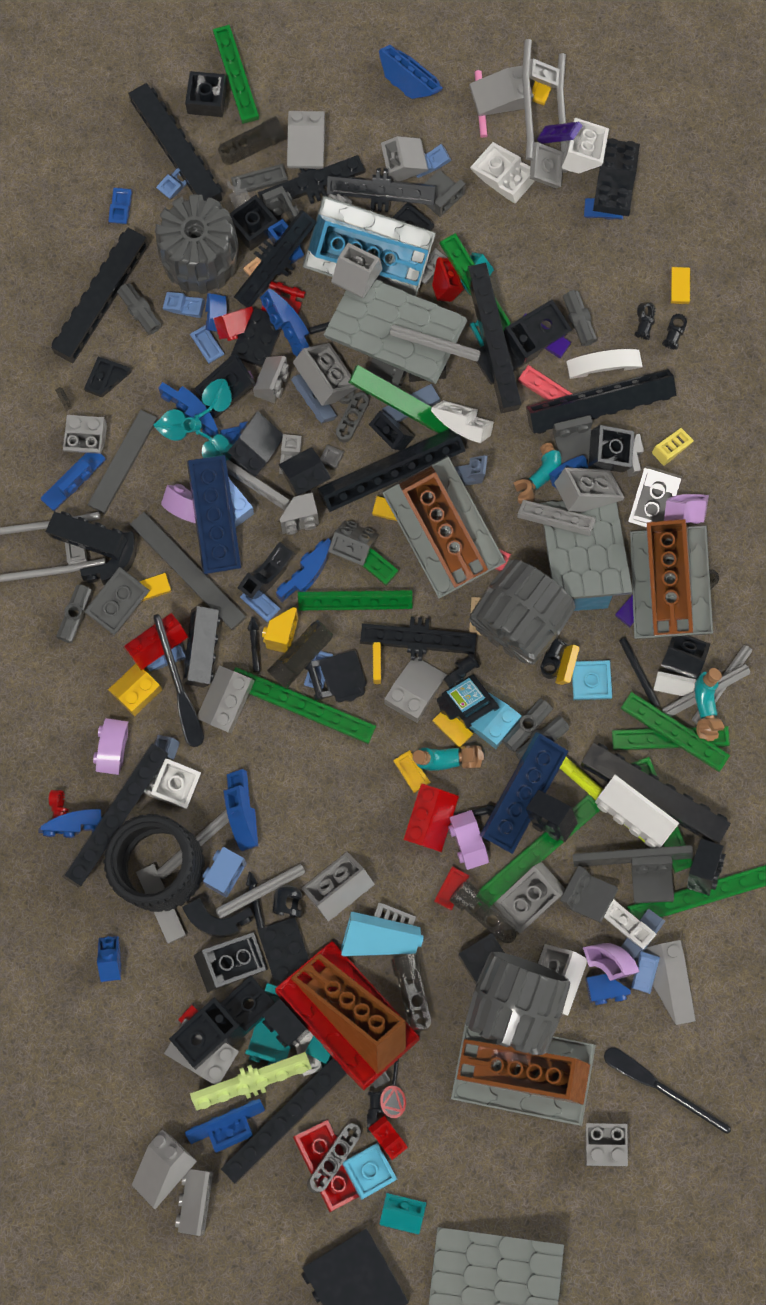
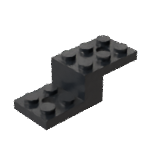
M614 138L607 139L603 164L599 168L593 211L629 217L640 144L633 141H618Z
M552 299L505 327L504 336L513 372L537 358L541 350L572 332L568 322ZM541 322H550L551 328L544 329L541 326ZM483 345L477 349L480 351V357L476 363L492 385L493 380Z
M250 975L222 1002L218 1001L215 997L173 1034L169 1040L196 1070L225 1042L232 1047L264 1019L262 1014L275 1002ZM248 999H253V1007L245 1009V1002ZM201 1035L202 1042L197 1046L193 1045L194 1037Z

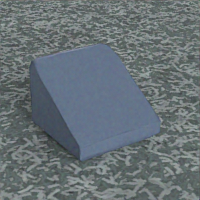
M158 735L155 745L168 753L166 758L174 760L180 742L172 737Z

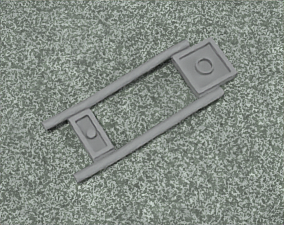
M525 39L522 81L527 137L526 160H531L530 179L559 188L561 187L562 173H567V170L562 168L567 141L560 142L561 151L534 142L530 79L556 88L559 124L566 123L563 90L566 54H559L558 68L536 59H530L532 40Z
M99 512L73 517L76 519L82 517L88 521L101 518ZM50 521L0 527V535L47 529ZM65 543L68 565L1 574L0 582L80 571L83 568L101 566L107 562L105 558L88 561L86 549Z

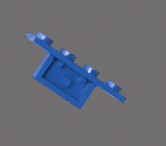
M85 453L41 497V501L52 511H55L71 494L76 492L84 481L90 478L91 474L106 460L102 454Z
M260 1099L251 1100L246 1105L237 1109H231L219 1117L211 1118L204 1124L193 1126L185 1132L190 1144L210 1137L212 1146L217 1153L252 1137L253 1134L247 1119L264 1112L265 1108Z

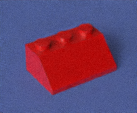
M172 613L162 619L171 649L188 638L181 624ZM153 625L123 646L140 670H143L164 655L156 625Z
M421 783L403 840L442 852L449 830L448 826L451 824L449 817H452L459 796Z

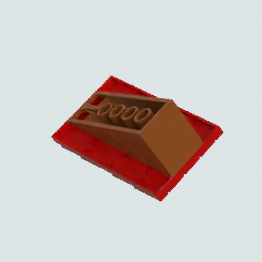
M333 941L275 988L276 994L318 1039L327 1052L363 1091L419 1041V1035L348 957L341 955V950Z

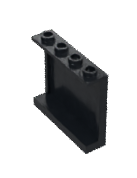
M367 1228L302 1268L304 1272L301 1275L306 1284L311 1283L314 1288L312 1294L316 1302H321L323 1305H406L409 1303Z

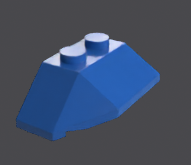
M392 45L379 50L385 78L404 92L407 97L413 99L431 96L442 90L443 87L438 79L409 55L396 50Z

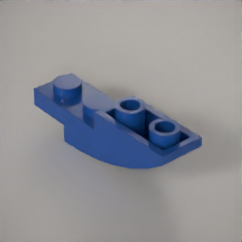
M268 289L260 297L262 305L266 309L275 329L283 330L293 354L297 357L303 348L309 347L305 339L309 331L295 310L280 295Z
M163 382L159 386L161 398L166 402L172 401L175 403L179 410L185 412L186 418L195 417V415L207 409L192 392L183 386L179 391ZM210 412L199 418L203 433L210 437L219 434Z
M329 538L326 541H320L315 546L313 552L306 553L300 562L302 571H296L289 582H284L277 588L276 595L281 602L286 600L295 591L306 592L317 580L330 554L328 552L331 544Z
M241 769L227 774L228 789L224 790V799L235 840L240 851H245L258 846L255 809L250 807L247 771Z
M101 809L81 810L58 816L43 824L38 829V833H43V836L46 837L63 834V837L74 838L75 835L80 833L81 827L85 831H93L101 819Z

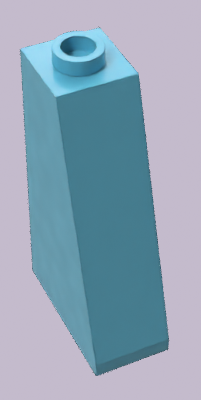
M351 911L341 945V955L416 954L417 948L422 946L423 935H421L420 927Z

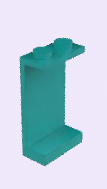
M267 983L265 992L276 1003L280 999L275 992V988L278 986ZM262 1019L254 1028L248 1050H246L245 1054L249 1055V1060L260 1063L261 1059L269 1061L268 1065L287 1059L290 1047L287 1046L285 1048L276 1038L278 1033L275 1030L271 1033L262 1023L265 1019Z

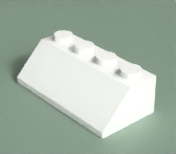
M616 775L613 776L595 801L601 811L611 814L618 824L627 826L631 834L636 837L640 836L650 848H660L679 824V822Z

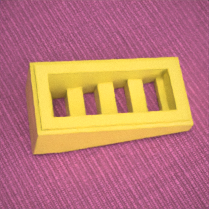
M680 428L657 444L652 454L664 466L691 445L694 440ZM677 436H679L685 443H682L677 438ZM672 440L678 445V448L671 442Z

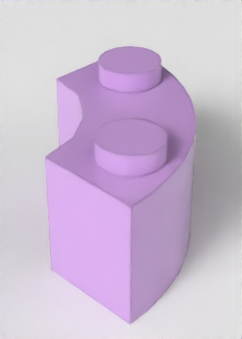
M181 484L167 485L161 505L173 515L196 523L191 491Z
M682 494L670 497L666 501L664 521L686 519V523L698 524L704 522L709 495Z
M105 718L103 726H99L98 737H100L98 752L94 753L93 763L96 764V772L119 775L123 766L124 751L128 738V721Z
M472 810L449 817L451 825L448 828L451 837L455 836L460 852H457L460 864L464 863L466 869L469 870L489 863L486 848Z
M602 943L583 947L589 967L596 966L601 968L607 974L610 981L625 978L639 972L636 962L630 954L615 944Z

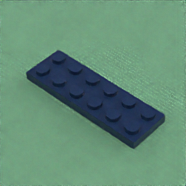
M225 455L187 460L203 574L241 568L226 457Z
M536 732L480 836L513 854L531 821L526 807L538 790L544 793L547 792L569 751Z

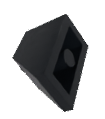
M379 411L369 424L394 450L401 451L405 449L414 438L402 424L383 411Z

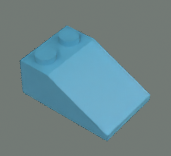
M490 694L500 708L496 711L492 710L471 723L472 726L469 728L493 748L497 749L503 739L519 723L521 715L508 704ZM484 703L483 705L476 708L475 710H473L465 716L468 717L469 715L473 714L474 712H476L477 710L481 709L489 703Z

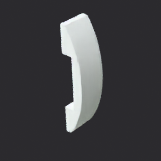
M637 349L601 351L566 361L570 379L586 377L588 374L622 368L624 370H631L643 367L640 352Z
M613 899L604 918L632 942L644 949L657 934Z

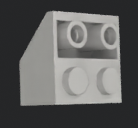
M397 136L381 143L388 175L391 176L393 181L400 182L428 171L420 138Z
M347 243L338 257L331 282L364 298L382 271L381 260L379 257Z
M285 356L266 357L253 388L255 397L275 403L277 398H281L283 388L281 387L283 382L288 381L290 375L288 371L289 365Z
M67 415L63 451L101 454L106 439L107 423L105 418Z
M313 493L293 497L280 518L283 534L292 535L297 533L298 530H312L319 525Z
M586 1123L584 1142L585 1166H628L627 1124Z

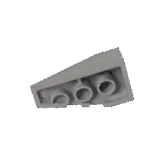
M681 940L647 947L644 952L660 957L653 987L675 1025L695 1022Z

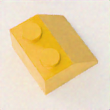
M293 607L269 621L268 627H264L262 637H264L263 642H265L267 649L289 654L298 622L297 608Z
M134 664L108 691L135 717L162 691V688L144 669L140 670Z

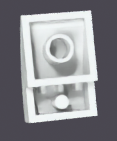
M494 142L470 167L480 179L513 203H516L535 182L530 179V166L523 163L521 157Z
M444 400L431 409L433 414L444 425L469 440L481 443L491 436L494 422L477 417V409Z
M165 759L143 794L187 809L201 772Z

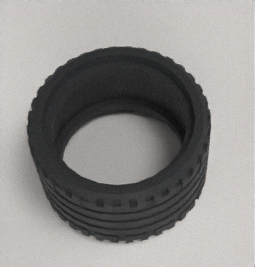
M159 814L139 815L120 825L119 829L115 830L113 836L110 837V842L107 844V849L104 853L105 876L108 879L109 885L113 887V891L125 901L152 912L170 911L176 909L179 905H184L186 901L188 902L190 897L194 896L196 890L199 889V884L202 882L205 872L203 870L205 867L203 850L196 837L174 820ZM165 833L173 835L182 851V865L177 878L170 886L157 893H139L133 887L128 875V862L133 849L140 841L153 834Z

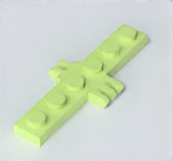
M306 1052L259 1069H253L252 1065L247 1066L248 1071L245 1072L244 1068H240V1074H237V1077L190 1093L191 1100L196 1110H200L219 1102L228 1101L230 1098L239 1095H246L247 1099H249L252 1092L255 1096L259 1095L258 1090L265 1093L267 1085L283 1081L296 1074H303L312 1069Z

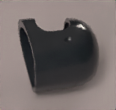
M290 885L278 887L274 893L272 913L277 915L287 913L291 917L302 918V911L298 910V902L302 899L300 889ZM287 897L293 898L291 909L286 906Z

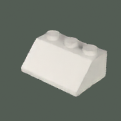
M575 118L573 122H580L583 127L574 140L567 141L562 168L579 174L602 166L609 128Z
M545 944L538 964L552 969L569 979L570 988L562 1013L568 1016L585 970L587 959L574 951Z

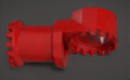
M51 790L49 793V805L53 812L52 819L69 812L68 808H63L65 802L63 800L65 798L63 797L65 795L63 790Z

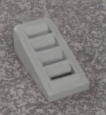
M378 903L374 917L380 918L382 911L385 910L384 919L388 920L391 912L394 913L392 921H396L399 915L402 916L400 923H404L405 918H408V924L414 925L415 916Z

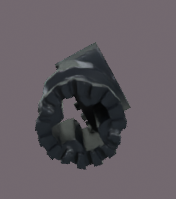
M641 303L637 308L639 325L637 332L634 334L637 338L650 339L649 334L652 325H654L653 319L654 313H656L653 303ZM646 307L648 308L647 316L644 313Z
M678 313L672 316L667 328L668 334L662 342L663 346H668V348L670 347L673 350L678 349V341L687 325L685 315L683 316V314ZM680 319L683 322V326L676 327L673 321Z
M555 639L551 643L549 651L545 653L540 668L542 675L547 679H552L558 674L563 649L567 647L564 641L561 642V640ZM552 665L555 667V670L552 673H546L544 668Z
M469 653L468 657L464 660L455 662L457 670L444 678L449 688H452L455 683L461 682L466 673L480 667L478 662H476L477 660H474L475 657L472 653Z
M380 1091L368 1092V1096H370V1109H368L367 1133H371L368 1128L378 1121L377 1113H383L379 1106Z

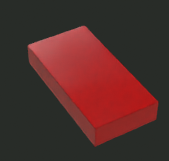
M452 866L434 902L452 911L470 875Z

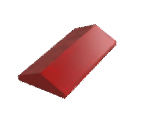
M328 1120L293 1137L311 1174L336 1139ZM339 1144L336 1145L335 1152L340 1156L344 1155ZM325 1161L324 1169L327 1172H332L334 1169L333 1164L330 1161ZM341 1165L327 1188L320 1192L329 1212L359 1197L343 1165ZM321 1175L320 1178L314 1180L317 1187L321 1186L319 1183L325 1176Z

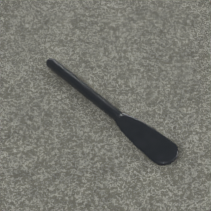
M155 614L153 619L177 692V707L184 737L189 746L198 747L203 743L204 734L193 705L183 689L161 616Z
M611 1047L605 1051L604 1060L610 1067L641 1084L657 1089L724 1133L728 1134L731 1132L730 1126L659 1082L651 1072L620 1049Z

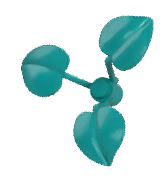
M217 379L210 383L202 394L203 403L210 406L208 409L195 415V417L187 418L180 410L172 409L167 411L154 424L157 431L170 440H182L186 437L187 433L192 432L207 438L209 441L205 442L202 446L203 458L223 455L222 452L230 444L228 439L221 434L215 435L212 439L209 435L200 431L202 426L199 420L200 417L212 409L222 412L232 402V394L225 379Z

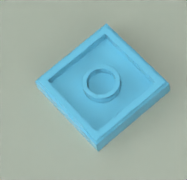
M610 660L576 661L572 674L573 700L612 699Z
M378 1143L344 1161L342 1164L361 1200L397 1180Z

